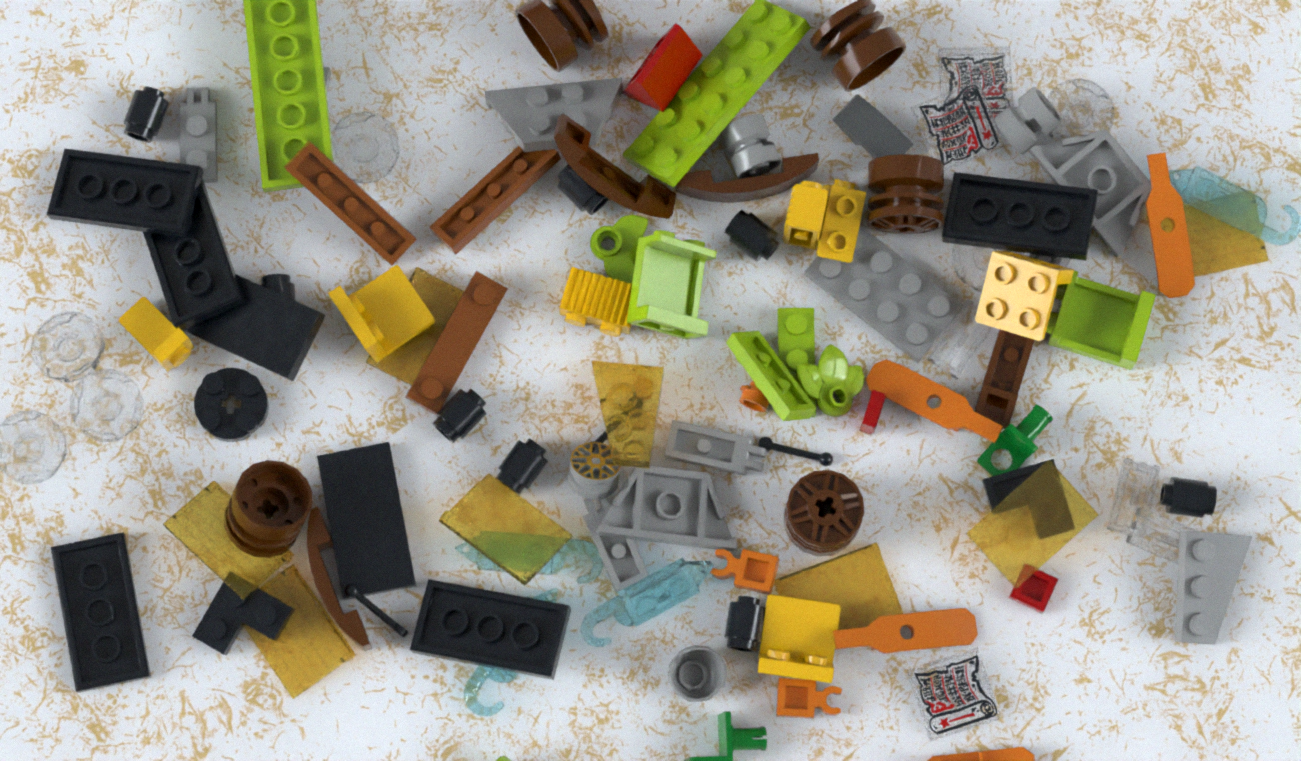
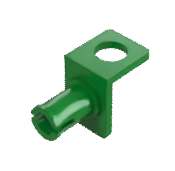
M1036 404L1017 427L1009 424L1000 433L996 442H992L977 459V463L991 476L1018 469L1038 449L1033 441L1053 421L1052 416L1044 408ZM1002 449L1011 455L1012 462L1008 469L998 470L993 466L991 456L996 450Z
M724 711L718 715L719 756L689 757L684 761H733L734 750L765 751L767 739L752 738L767 736L766 728L764 726L733 728L731 712Z

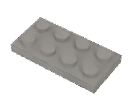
M861 225L851 263L817 256L804 273L811 281L917 363H919L963 308L961 302Z

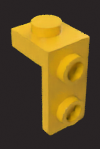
M835 179L834 185H823L822 189L828 190L829 194L816 251L818 257L846 263L852 262L867 193L855 190V183Z
M141 297L119 318L120 324L167 372L173 367L181 365L190 356V351L194 348L189 337L179 327L176 329L146 297Z

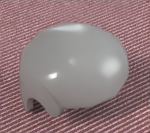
M694 645L686 647L679 651L669 664L668 681L675 694L688 702L710 700L726 684L727 666L721 655L707 646Z

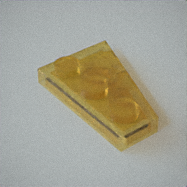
M591 361L613 465L650 469L664 367Z

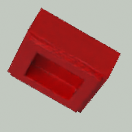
M872 390L859 431L871 435L875 432L886 398L885 393Z
M1025 563L1010 593L1009 599L1042 614L1058 582V578Z

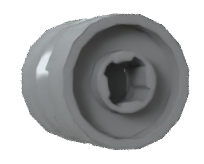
M1032 87L1018 98L1019 105L1017 107L1008 106L994 117V121L1002 134L1020 154H1024L1039 142L1038 135H1048L1063 123L1056 109L1036 87Z
M754 114L729 123L720 133L726 150L734 153L731 162L738 179L760 176L780 165L781 159L775 144L767 141L770 132L762 114Z

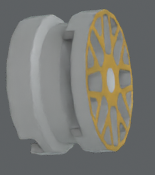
M598 442L584 443L576 447L570 458L567 479L569 487L575 494L587 499L597 500L611 496L618 487L622 463L620 455L614 448Z

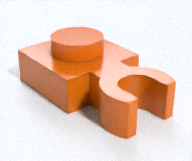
M742 549L741 557L738 559L734 558L728 550H716V557L725 559L728 563L721 570L711 568L710 572L713 577L725 580L735 576L734 586L736 588L767 595L772 593L780 562L778 556Z
M779 678L776 717L813 719L815 708L821 709L823 713L829 716L838 715L841 713V708L830 707L826 699L831 694L841 695L842 689L837 686H829L821 692L816 691V681Z

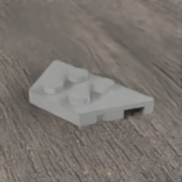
M622 78L485 91L486 105L489 109L493 107L500 116L501 124L508 132L515 136V141L524 152L559 149L554 140V133L558 117L562 113L591 133L589 146L596 145L602 134V126L608 122L613 112L612 105L617 95L621 96L623 92Z
M1108 130L1092 132L1079 137L1065 138L1048 144L1034 145L1030 148L1029 153L1056 185L1098 190L1092 228L1116 257L1121 255L1138 220L1142 206L1149 195L1151 182Z
M637 464L633 468L596 529V535L709 549L735 551L738 544L736 538H732L724 519L726 517L721 502L715 496L716 489L709 473Z

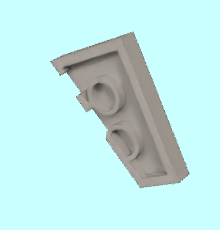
M1180 531L1175 642L1215 644L1252 536Z

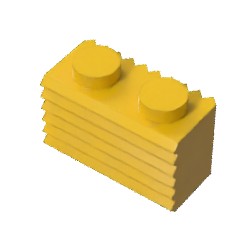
M802 181L801 184H796L792 187L782 241L785 244L813 250L817 249L829 194L828 190L822 189V185L816 182Z
M572 267L560 303V315L565 316V322L575 326L585 327L586 322L600 326L599 331L609 336L620 337L621 332L630 334L632 324L627 323L632 284Z

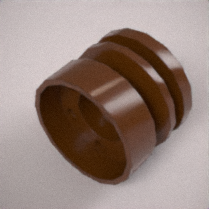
M529 0L515 10V15L525 35L540 56L555 71H562L578 59L574 41L585 50L590 51L594 48L593 39L597 42H602L608 38L607 27L593 0H548L549 7L541 0Z
M857 0L840 9L810 39V44L814 50L822 51L820 58L823 62L828 63L839 59L832 69V74L847 92L857 90L877 78L891 67L906 50L905 43L892 27L876 31L883 22L884 15L879 11L874 12L876 5L872 0Z
M911 154L887 155L870 161L868 164V189L878 195L868 199V208L871 212L867 216V225L871 229L893 234L926 233L942 228L944 215L940 211L943 209L944 200L933 194L943 190L944 163L933 157Z
M266 460L251 465L242 472L224 512V527L229 539L239 550L253 557L271 558L285 553L294 545L312 508V490L308 480L297 468L284 462Z
M832 470L813 471L800 478L790 491L783 514L785 530L791 542L803 552L818 557L831 556L846 549L855 539L865 513L863 496L853 481L844 474ZM825 503L831 505L830 512L832 514H827L824 518L818 515V507H823Z

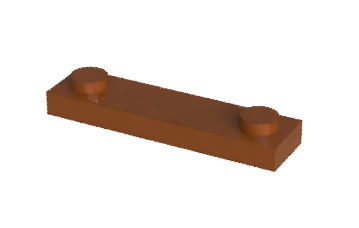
M310 140L284 166L293 177L391 266L417 240L411 232Z
M518 146L430 226L432 233L456 255L561 160L559 153L555 149L524 152Z
M478 271L474 272L405 396L406 399L434 415L437 414L444 405L508 288Z

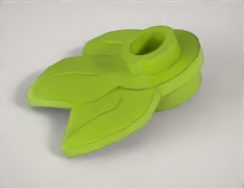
M626 215L621 217L613 226H602L592 234L590 240L591 251L596 258L604 261L605 272L610 278L632 284L638 238L644 237L643 235L648 226L647 218L638 215ZM610 239L614 241L615 246L611 250H606L601 246L602 242Z
M831 344L823 350L818 366L806 363L797 365L798 379L805 394L817 399L819 409L824 414L832 417L846 414L851 409L852 397L860 393L864 385L862 367L858 365L848 367L844 353ZM833 392L838 396L840 403L834 400Z

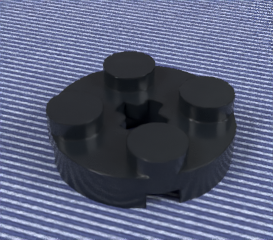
M224 368L209 373L203 378L202 384L198 387L195 395L194 410L203 429L214 438L225 442H238L250 437V434L254 433L258 427L260 428L264 424L268 415L269 401L267 393L256 376L243 369ZM229 396H235L236 401L242 403L241 408H235L233 414H227V409L222 407V402L228 400Z

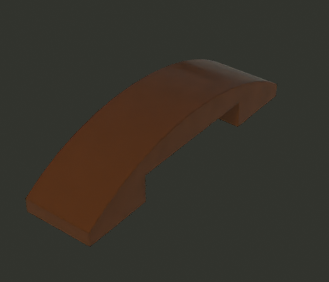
M564 113L558 117L554 140L565 160L587 184L608 199L633 211L669 219L673 215L676 193L649 174L639 183L589 147L591 133Z
M818 153L782 158L781 173L713 183L711 169L686 173L675 186V190L685 196L710 202L735 203L763 199L786 191L808 178L817 170L819 156Z
M999 329L974 412L1002 425L1003 429H1005L1010 424L1035 340Z
M317 506L310 510L307 528L308 559L316 588L327 610L342 631L363 650H370L372 646L359 612L356 609L343 614L320 551L333 547V542L322 513Z

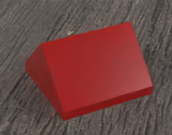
M675 23L660 37L622 93L633 100L664 112L703 55L683 28Z

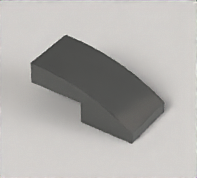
M858 94L832 120L855 145H862L874 159L887 155L905 154L914 145L891 121Z

